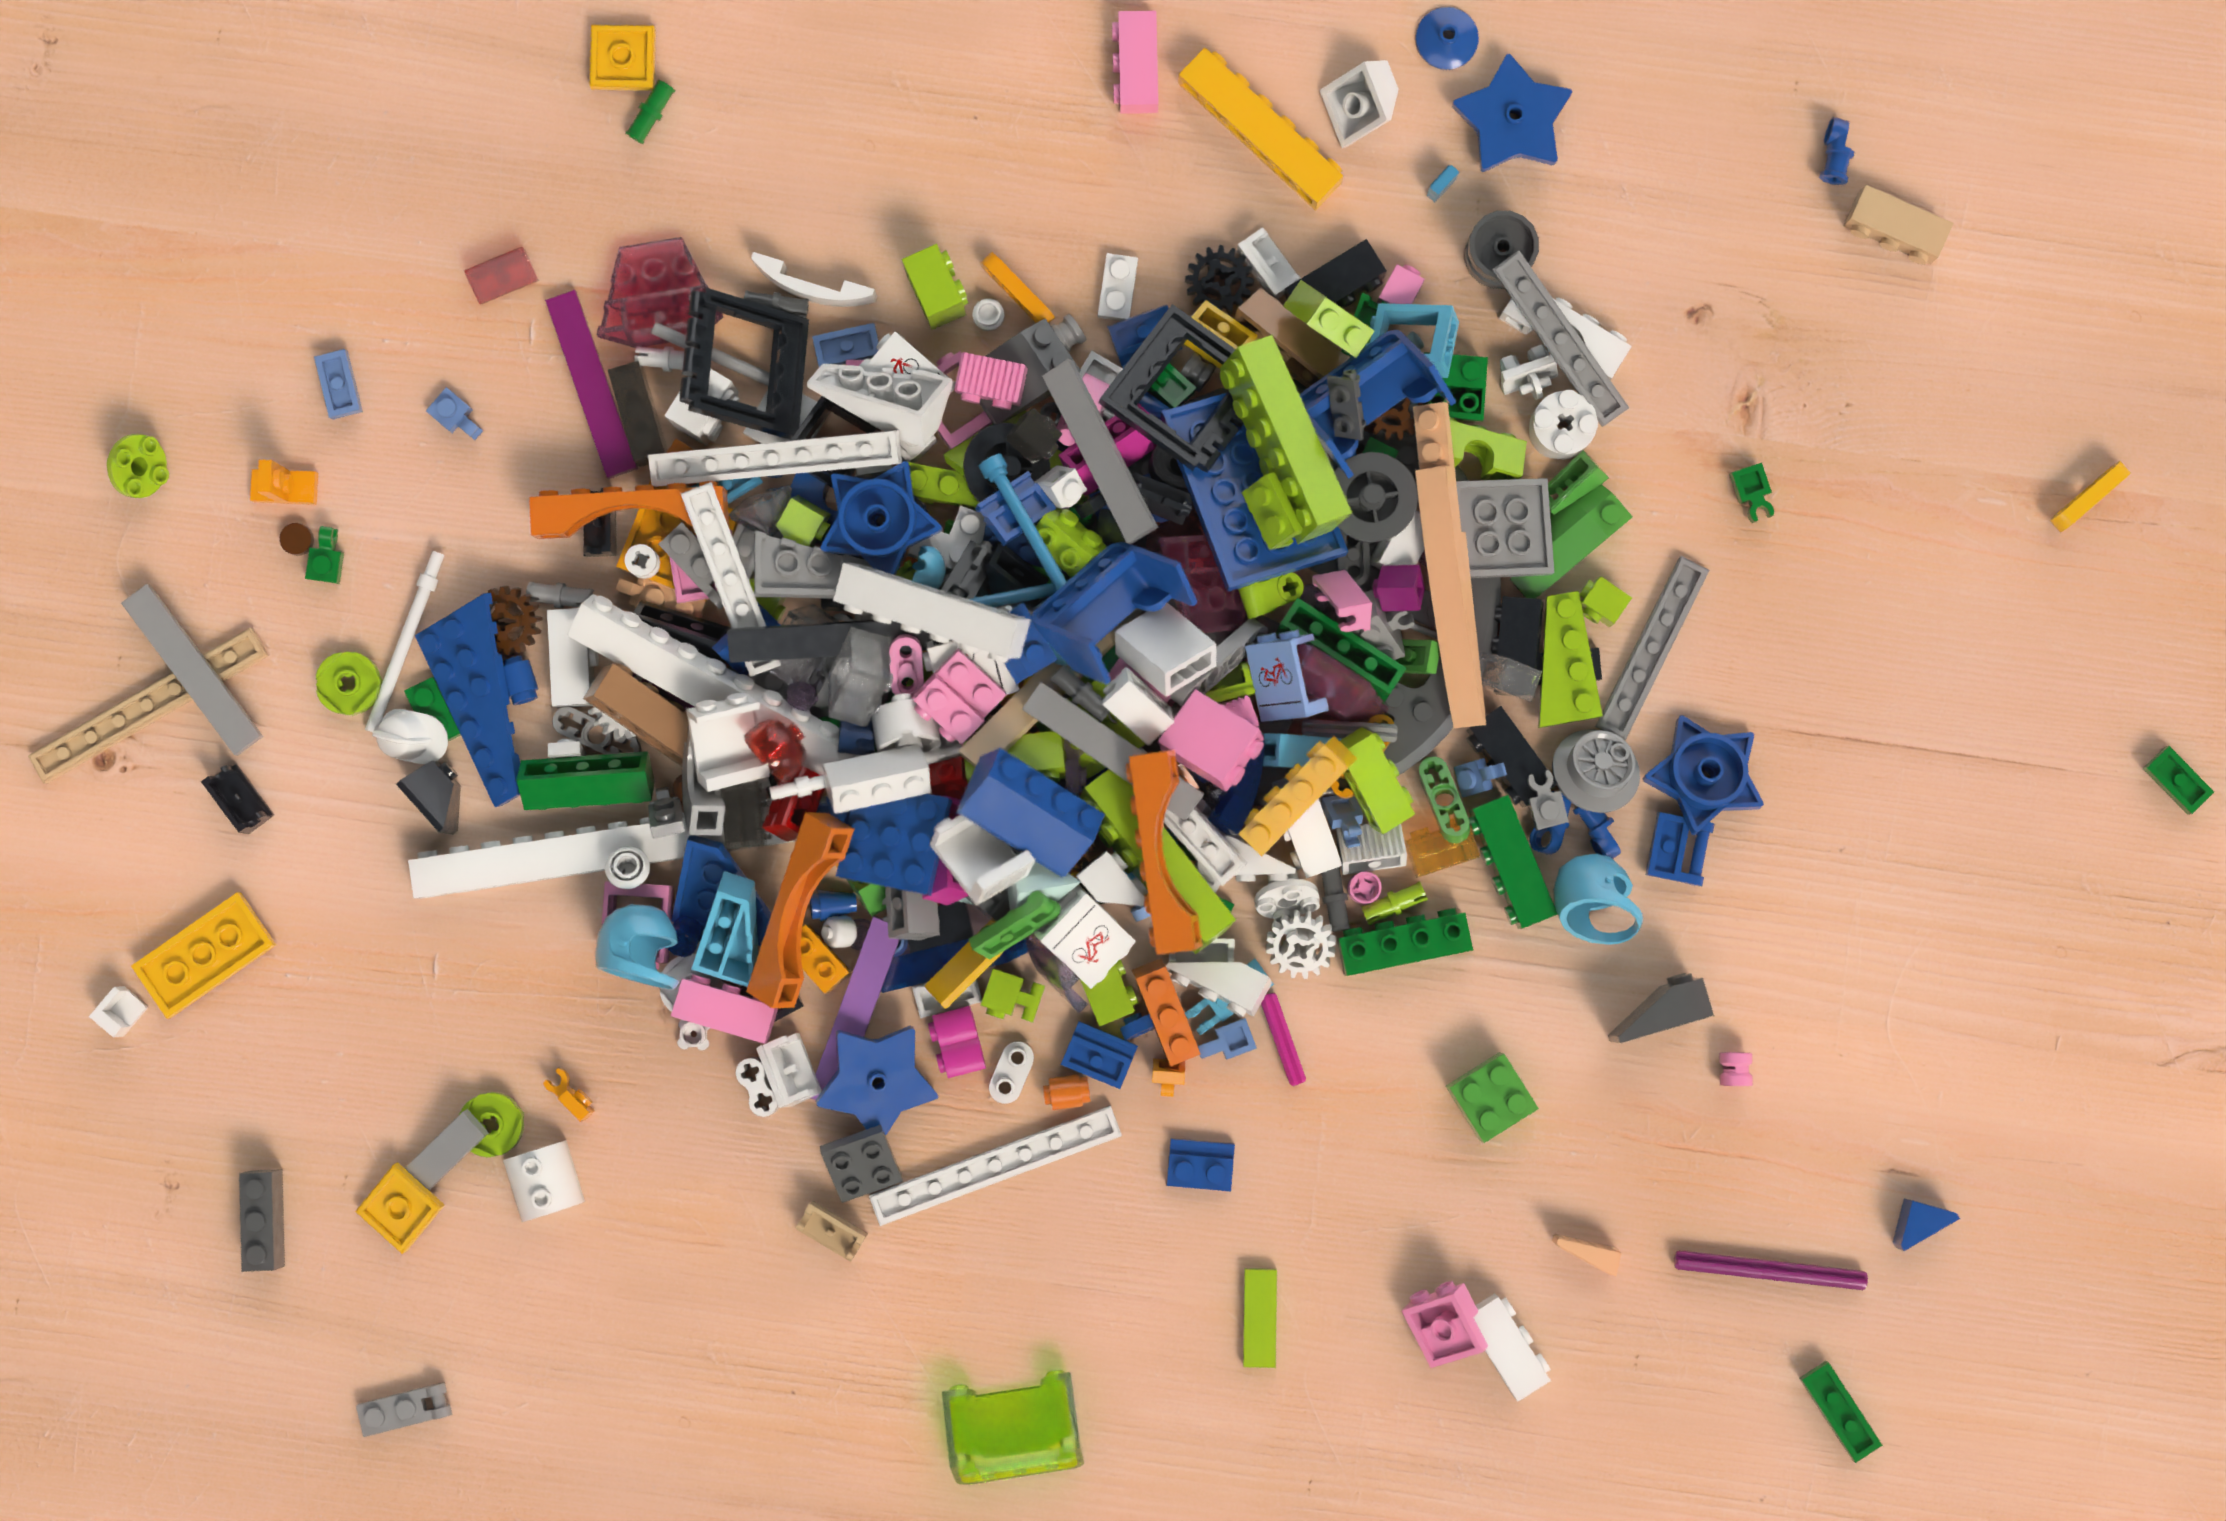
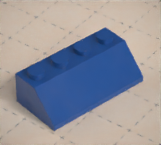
M1002 748L980 756L957 810V813L1021 853L1028 850L1037 863L1060 877H1065L1093 844L1105 815Z

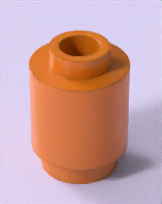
M1078 1074L1049 1078V1085L1043 1086L1045 1105L1052 1104L1053 1111L1083 1107V1103L1091 1102L1088 1077H1079Z

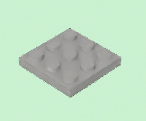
M1547 478L1456 481L1461 532H1466L1471 578L1545 576L1554 574Z

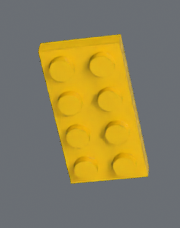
M237 892L131 965V967L165 1018L171 1019L277 944L242 893Z

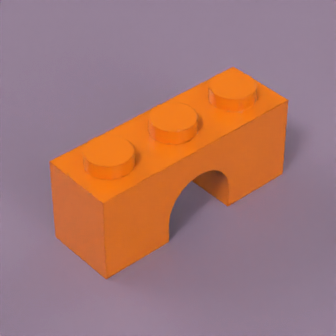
M1162 958L1133 969L1132 973L1170 1066L1200 1055Z

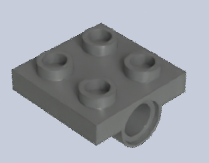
M881 1125L820 1146L821 1155L842 1203L903 1182L902 1174Z

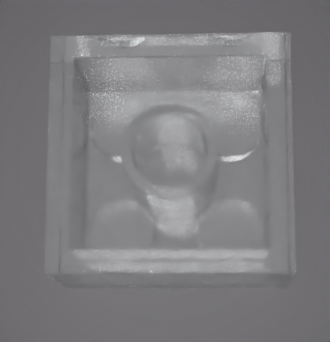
M853 627L850 628L828 673L829 717L866 727L871 716L877 715L881 705V697L884 692H889L893 682V673L889 672L892 654L889 653L888 637Z

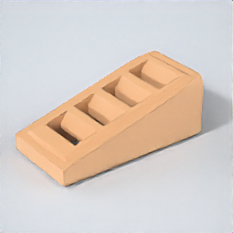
M1559 1234L1553 1235L1552 1241L1559 1248L1616 1277L1621 1252L1616 1247Z

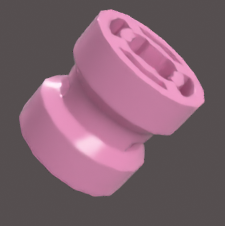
M1370 872L1355 874L1348 881L1347 885L1348 895L1359 904L1372 903L1379 897L1382 889L1378 877Z
M1719 1053V1063L1723 1065L1720 1085H1753V1076L1749 1073V1066L1752 1064V1053Z

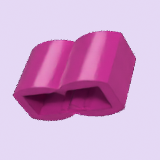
M971 1005L932 1015L933 1022L928 1023L932 1042L938 1041L941 1053L936 1054L940 1073L946 1072L948 1078L986 1069Z

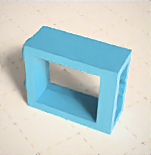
M1378 303L1376 316L1371 318L1370 328L1375 332L1371 336L1370 343L1388 332L1389 324L1436 326L1431 352L1424 355L1435 365L1442 378H1448L1459 327V320L1453 305Z

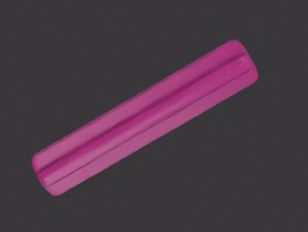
M1275 993L1266 994L1261 1005L1286 1076L1291 1086L1299 1085L1306 1081V1077L1279 1000Z

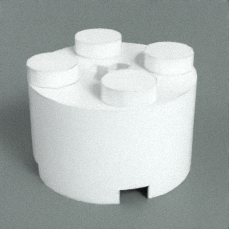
M1573 390L1558 391L1548 395L1539 403L1530 418L1529 438L1532 445L1540 454L1548 458L1565 460L1577 456L1589 445L1596 434L1598 420L1592 404L1587 402L1584 396ZM1559 422H1567L1569 425L1567 428L1558 429L1557 425Z
M907 693L897 694L892 697V702L875 706L870 710L878 752L915 744L920 745L922 752L938 749L941 745V735L938 731L939 723L933 718L929 721L923 719L914 709L917 705L914 699H911V695Z

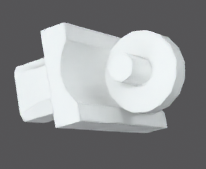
M1541 344L1528 351V359L1530 361L1528 363L1520 365L1515 355H1510L1500 360L1501 389L1504 395L1519 390L1521 395L1531 392L1535 400L1543 398L1542 388L1552 385L1550 379L1558 377L1557 362L1544 345Z

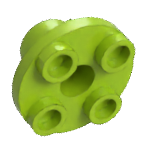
M142 434L124 436L114 444L107 458L106 465L110 482L124 496L131 498L148 497L154 494L169 479L165 453L154 437Z

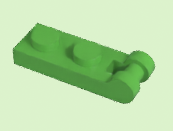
M1040 891L1032 892L1025 904L1010 910L1006 916L992 925L985 926L978 934L971 937L969 942L972 950L991 960L1056 919L1061 912L1060 904L1048 898L1047 895Z

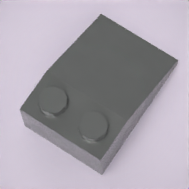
M1046 319L1019 332L985 356L1026 365L1028 371L1020 406L1012 405L1011 410L993 407V401L980 399L979 404L994 425L1011 419L1051 396L1042 376L1065 360H1073V358ZM1073 360V362H1074V364H1075V366H1076L1078 372H1080V371H1081L1080 368L1077 366V364H1076L1075 361Z
M1682 973L1667 978L1668 984L1659 986L1608 1035L1609 1041L1623 1043L1714 1016L1703 978L1693 977L1692 973Z

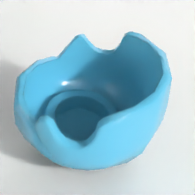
M921 546L918 553V561L912 565V568L917 572L914 573L911 581L939 589L945 576L943 557L935 547Z

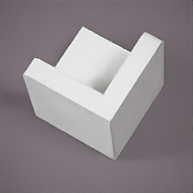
M125 986L114 987L89 1017L112 1037H123L147 1010L148 1006Z

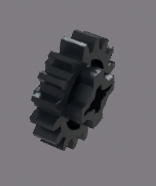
M1219 245L1217 253H1213L1212 249L1207 247L1205 257L1197 253L1195 255L1197 265L1191 263L1188 265V270L1193 275L1185 276V283L1192 284L1187 289V295H1196L1193 305L1197 306L1207 300L1220 310L1226 309L1230 315L1233 313L1234 304L1240 307L1244 303L1241 297L1250 298L1251 291L1246 287L1253 286L1254 279L1247 277V275L1252 273V266H1243L1246 257L1243 255L1237 259L1235 257V248H1232L1228 254L1224 253L1223 245ZM1220 261L1227 262L1233 267L1229 268L1221 264ZM1207 265V276L1198 281L1201 270ZM1216 275H1219L1221 279H1225L1224 286H1220L1218 282L1213 283ZM1241 281L1239 290L1232 296L1230 290L1232 285ZM1211 294L1218 297L1219 300H1213L1206 295Z

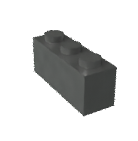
M283 1169L253 1170L239 1173L241 1272L272 1271L285 1266Z

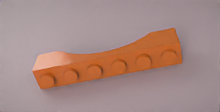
M716 481L699 482V487L710 482L712 483L729 527L728 490L723 486H718ZM685 483L667 484V489L654 490V485L635 486V491L623 492L622 487L603 488V493H590V489L585 488L572 489L570 495H559L558 491L555 490L539 491V496L529 497L531 536L537 539L570 538L581 527L594 519L614 511L626 509H651L668 513L693 527L681 493L694 488H686Z
M1175 750L1129 756L1130 763L1126 764V775L1129 783H1133L1134 796H1131V809L1133 815H1137L1139 829L1135 831L1137 847L1142 848L1143 861L1140 862V874L1142 880L1147 883L1148 894L1145 895L1144 903L1146 912L1151 914L1153 927L1149 929L1151 946L1156 947V954L1196 950L1202 947L1198 913L1184 900L1175 887L1168 872L1163 852L1162 832L1165 813L1171 796L1180 783Z
M805 812L754 969L751 973L746 992L770 1008L795 1007L804 980L801 963V935L807 906L822 878L836 864L845 859L854 832V828L829 813Z

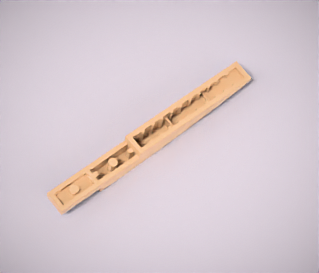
M1439 402L1413 407L1420 469L1415 470L1420 517L1433 612L1453 727L1463 728L1486 725L1466 532H1461L1448 403Z

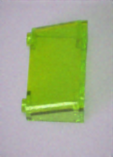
M1063 1370L1049 1371L1045 1374L1046 1377L1040 1380V1385L986 1394L977 1395L967 1385H955L950 1387L949 1391H942L949 1464L955 1482L961 1485H971L1070 1470L1084 1464V1456L1071 1372L1065 1373Z

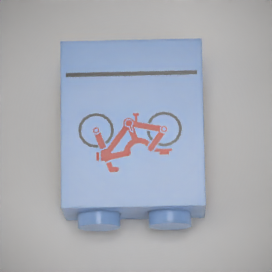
M1292 630L1280 633V638H1277L1276 633H1269L1257 636V643L1245 646L1261 722L1304 718L1329 710L1326 697L1307 699L1296 645L1314 640L1313 634L1299 635V630Z

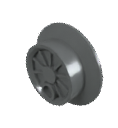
M1362 453L1347 459L1345 462L1354 476L1348 479L1339 467L1334 473L1352 513L1337 527L1348 536L1364 542H1381L1397 536L1409 525L1417 508L1418 491L1412 474L1399 460L1383 453Z

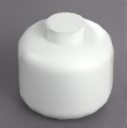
M833 916L824 921L821 934L826 945L831 948L850 947L857 938V927L854 920L849 916Z

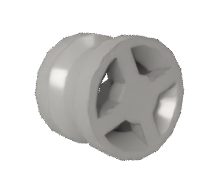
M1070 314L1066 315L1060 324L1051 325L1068 352L1071 351V347L1074 344H1082L1086 341L1084 333Z

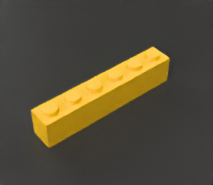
M1204 47L1179 73L1178 84L1316 211L1341 185L1343 180L1341 167L1333 159L1328 158L1326 160L1317 152L1319 150L1318 146L1309 137L1305 136L1303 139L1295 131L1296 126L1285 115L1280 117L1272 110V103L1264 95L1259 94L1257 96L1248 88L1250 84L1244 76L1238 72L1233 74L1226 67L1227 62L1216 51L1211 53Z

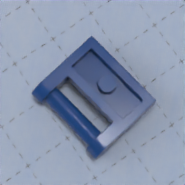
M1658 812L1645 875L1702 887L1704 877L1701 875L1709 833H1713L1715 824L1709 822L1696 834L1689 873L1681 872L1689 833L1687 823L1682 816Z

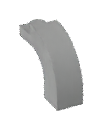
M688 727L687 742H684L682 764V797L686 827L689 835L722 836L725 804L721 791L717 789L708 792L698 783Z

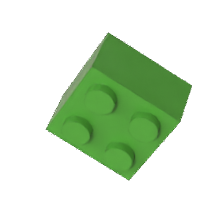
M1501 1052L1445 1086L1475 1135L1482 1143H1486L1539 1109L1508 1058Z

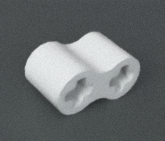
M751 1057L741 1061L736 1068V1078L749 1092L751 1111L761 1117L774 1114L778 1111L779 1107L760 1058ZM749 1063L751 1067L757 1066L760 1072L755 1075L756 1081L753 1077L747 1078L745 1076V1072L749 1070ZM761 1093L765 1097H772L773 1102L769 1104L770 1110L766 1106L760 1107L758 1105V1101L762 1099Z

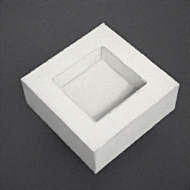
M560 739L557 743H548L549 758L586 756L580 741Z

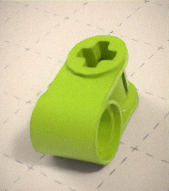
M1291 572L1239 588L1238 591L1247 617L1251 619L1293 602L1297 597L1300 598L1304 586L1301 578Z

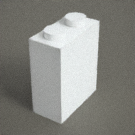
M1168 603L1158 611H1146L1143 615L1122 625L1115 631L1116 655L1165 697L1216 667V643Z

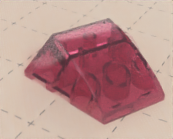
M682 237L619 247L610 280L612 285L608 300L604 303V315L596 335L598 338L634 348L637 346L645 347L670 343L651 334L655 322L686 335L688 318L693 317L688 314L691 291L701 292L706 287H709L705 283ZM716 312L715 324L724 318L722 313Z
M1206 536L1158 538L1163 556L1180 562L1198 602L1191 606L1175 600L1179 613L1203 633L1232 631L1245 623L1246 611L1238 589L1226 591Z
M1296 645L1307 699L1326 697L1329 710L1324 711L1325 714L1336 721L1347 722L1386 714L1388 707L1382 704L1383 700L1376 696L1377 692L1368 681L1314 646Z

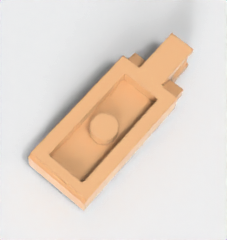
M620 578L615 589L622 594L630 596L628 604L635 608L643 600L701 618L707 602L703 600L678 604L675 589L649 579L638 578L635 584Z

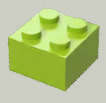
M934 244L902 259L906 275L931 330L966 315L964 306L969 304L966 298L967 295L960 279L954 281L952 278L956 274L946 250L940 252L938 245Z

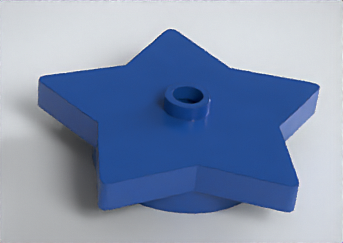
M1507 54L1489 87L1455 99L1452 104L1453 109L1477 133L1480 170L1485 172L1513 158L1520 157L1554 166L1558 161L1553 123L1569 100L1572 89L1534 82L1513 56ZM1509 113H1515L1520 118L1517 120L1512 119Z
M907 461L870 480L841 474L831 475L838 515L820 547L823 552L862 556L872 568L896 575L907 548L943 531L942 526L914 501L910 466ZM882 515L886 519L885 523L879 527L875 526L874 518Z
M1683 715L1679 716L1676 721L1671 755L1642 778L1648 785L1677 800L1690 833L1694 836L1721 811L1759 810L1764 805L1748 774V761L1754 733L1726 735L1710 733ZM1702 771L1707 772V773L1709 774L1710 778H1707L1706 776H1704V774L1702 773Z
M907 1026L879 1039H869L837 1030L838 1068L815 1102L821 1108L856 1115L866 1130L881 1125L885 1135H887L902 1111L938 1099L937 1092L915 1068V1029L913 1026ZM875 1078H883L879 1084L872 1085V1081Z

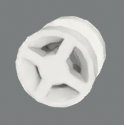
M634 545L629 548L625 555L627 569L638 578H651L660 569V557L656 551L647 545Z

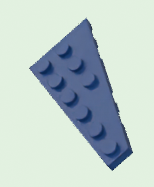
M484 593L419 632L415 637L490 799L496 808L520 796L516 781L520 759L519 755L514 752L511 734H515L513 722H509L507 705L510 704L503 659L502 655L497 652L494 634L498 633L496 621L492 622L489 604H493L491 593Z

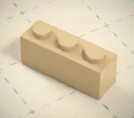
M1866 184L1858 192L1844 227L1850 229V233L1858 238L1868 239L1869 237L1880 242L1879 245L1883 249L1891 252H1897L1898 250L1909 255L1908 258L1911 261L1925 265L1927 263L1931 264L1939 258L1954 223Z

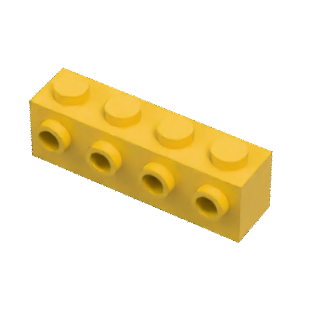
M1335 736L1325 745L1319 741L1306 754L1310 760L1303 767L1297 763L1287 773L1285 778L1289 782L1282 789L1276 785L1263 798L1267 805L1261 811L1255 807L1242 820L1246 826L1239 832V835L1261 856L1356 761L1357 758Z

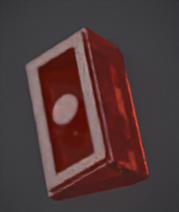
M523 247L464 271L480 305L539 281L528 253Z

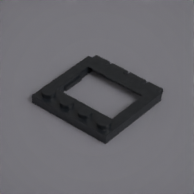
M707 287L701 292L691 291L688 314L693 317L688 318L685 344L691 347L684 349L682 374L688 377L681 379L679 401L689 404L688 411L791 440L799 429L809 319ZM716 312L774 329L766 412L757 410L755 406L731 399L723 400L708 395Z
M1172 304L1101 396L1098 403L1193 471L1198 467L1202 471L1208 472L1220 457L1221 453L1219 450L1224 451L1239 431L1235 425L1242 427L1244 424L1242 418H1238L1234 411V400L1230 391L1227 392L1190 443L1176 435L1175 430L1151 413L1148 415L1137 407L1138 403L1186 340L1192 342L1222 365L1235 351L1228 343Z

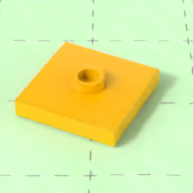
M591 25V90H653L655 84L656 28L654 25Z
M397 1162L391 1166L355 1212L401 1254H404L445 1204Z

